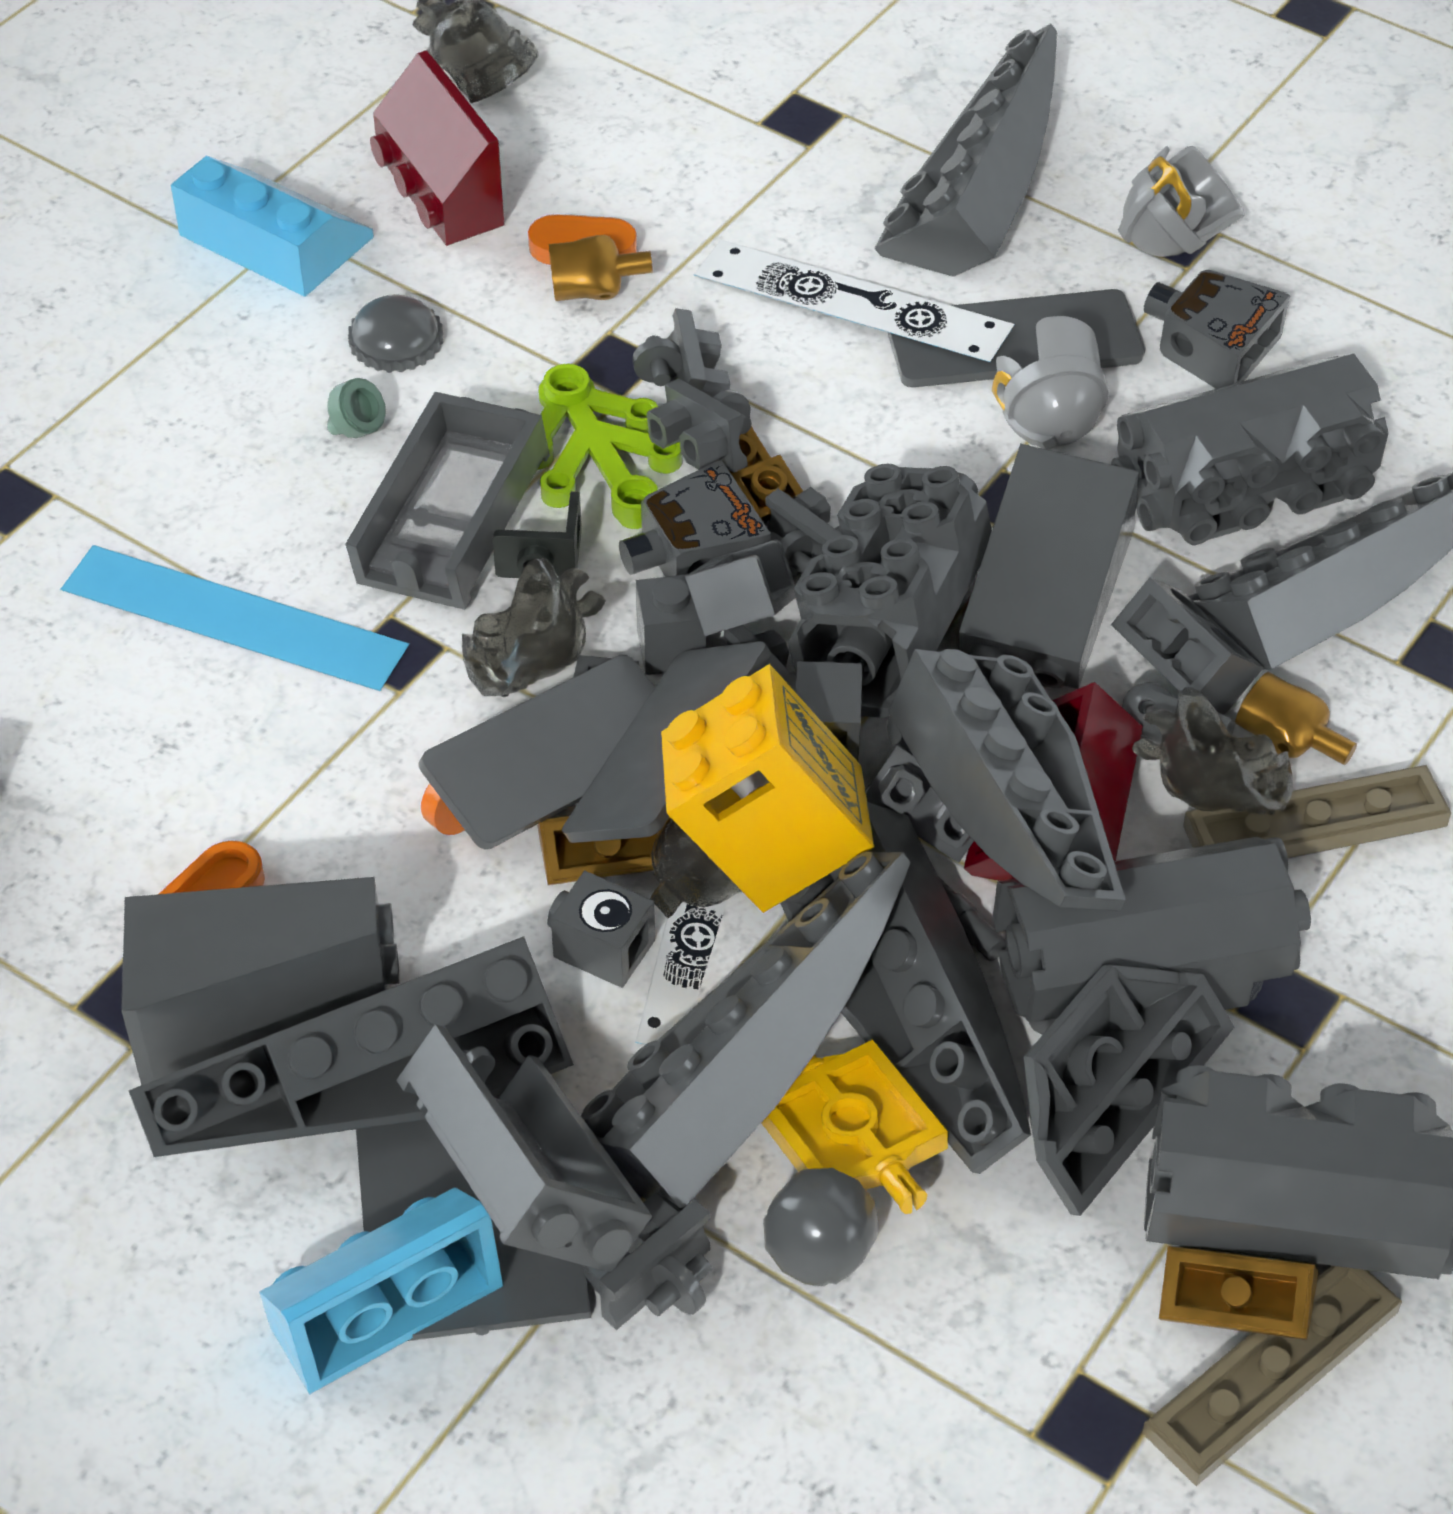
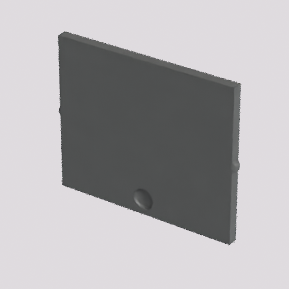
M427 1120L356 1129L364 1231L372 1232L402 1216L406 1209L415 1202L427 1197H437L454 1187L479 1200ZM491 1219L503 1287L413 1334V1338L408 1341L468 1333L486 1335L492 1330L591 1318L587 1279L583 1274V1265L503 1244L499 1238L501 1232Z

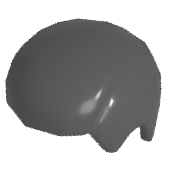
M834 1168L804 1169L794 1174L790 1181L776 1194L767 1210V1215L763 1218L764 1247L781 1271L805 1285L823 1287L829 1283L836 1285L846 1279L864 1262L876 1241L879 1229L875 1201L857 1179Z

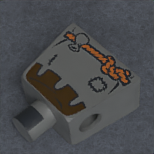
M1204 270L1195 277L1183 292L1160 282L1155 283L1145 300L1144 313L1164 321L1159 348L1162 355L1217 389L1245 381L1282 337L1290 295L1213 270Z
M719 460L647 495L641 502L642 533L619 541V552L623 565L630 575L659 566L665 577L686 575L713 558L771 541V533L723 461Z

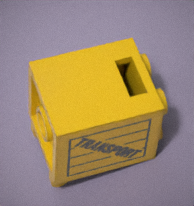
M770 664L751 676L737 678L725 688L722 694L695 711L689 710L678 715L668 728L661 731L667 814L763 913L847 864L855 856L874 848L860 763ZM759 770L769 783L756 788L749 795L741 799L731 787Z

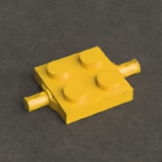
M873 1039L844 1054L825 1056L823 1058L814 1055L777 1106L761 1123L798 1172L804 1169L834 1168L857 1179L865 1190L884 1186L904 1214L913 1213L912 1205L916 1210L920 1209L928 1196L908 1170L948 1149V1131Z

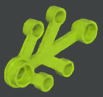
M560 364L550 368L545 373L538 389L539 401L544 407L540 415H542L550 456L546 462H541L538 470L548 467L553 462L552 439L567 417L575 430L554 467L541 476L542 501L553 508L568 506L570 492H576L575 478L590 454L611 489V509L614 517L626 528L641 529V502L647 495L657 491L658 487L648 477L631 475L616 449L648 457V464L652 470L662 474H669L677 471L682 466L683 455L681 454L680 442L664 449L651 442L648 431L647 412L658 407L657 403L647 398L631 399L597 390L586 370L578 365ZM593 411L624 418L625 427L599 421ZM555 487H563L562 489H553Z

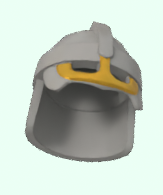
M1168 146L1164 147L1154 157L1148 167H1145L1132 180L1133 186L1128 193L1123 207V218L1118 232L1128 243L1133 242L1136 247L1149 255L1166 257L1180 255L1185 252L1192 254L1207 244V240L1245 215L1241 205L1223 179L1194 146L1186 147L1169 161L1166 160L1170 148Z
M1067 316L1045 317L1037 322L1038 361L1023 368L1010 357L999 356L996 359L997 373L993 380L992 393L1001 406L1007 423L1018 436L1029 444L1043 449L1071 444L1088 434L1096 424L1108 400V387L1103 370L1101 369L1095 333L1083 321Z

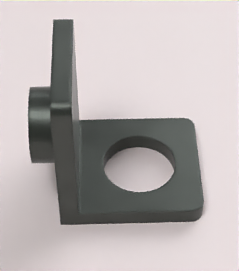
M570 492L566 532L495 530L493 533V552L496 576L501 578L576 581L581 541L580 492Z

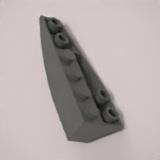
M867 802L874 848L868 851L903 852L911 863L885 928L841 1013L865 1043L873 1039L948 1131V1144L971 1172L981 1174L1031 1136L1019 1079L1006 1036L983 972L960 919L909 817ZM845 865L781 902L780 904L788 921L790 922L839 878L841 869Z

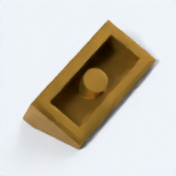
M569 816L547 819L537 825L548 886L576 882L584 870L598 877L606 878L677 867L670 817L659 832L649 837L578 843L569 842L562 831V827Z
M1168 1246L1159 1320L1307 1340L1317 1287L1318 1270L1312 1264Z

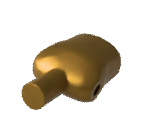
M595 235L573 242L549 244L555 301L579 298L595 300L612 299L620 291L622 276L653 273L651 251L619 254L613 239L606 235Z
M1269 671L1263 674L1249 691L1235 719L1237 725L1259 737L1276 753L1285 758H1297L1312 747L1335 761L1346 765L1357 747V743L1326 727L1329 722L1330 711L1327 704L1321 698L1306 689L1286 682Z

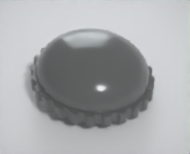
M386 295L370 301L351 320L352 325L348 327L349 347H351L352 355H356L358 362H363L366 367H373L376 371L385 370L391 373L392 371L404 372L406 369L414 370L419 365H425L426 361L434 359V354L440 351V345L443 344V326L440 323V317L435 315L434 310L430 309L422 301L406 295Z

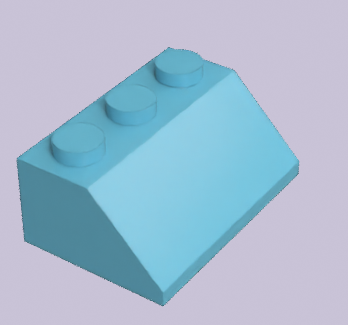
M207 155L170 184L180 236L304 297L374 238L373 229L251 170Z
M454 1187L437 1197H427L415 1202L406 1209L402 1216L372 1232L364 1231L351 1236L341 1244L338 1250L308 1266H298L287 1270L271 1286L259 1291L269 1326L310 1395L412 1339L413 1334L503 1287L491 1217L479 1200Z

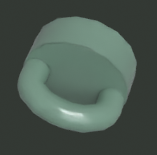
M354 378L336 385L329 394L327 401L329 414L327 429L332 435L343 434L346 437L357 439L376 432L383 425L386 416L385 402L381 392L370 381L363 378Z

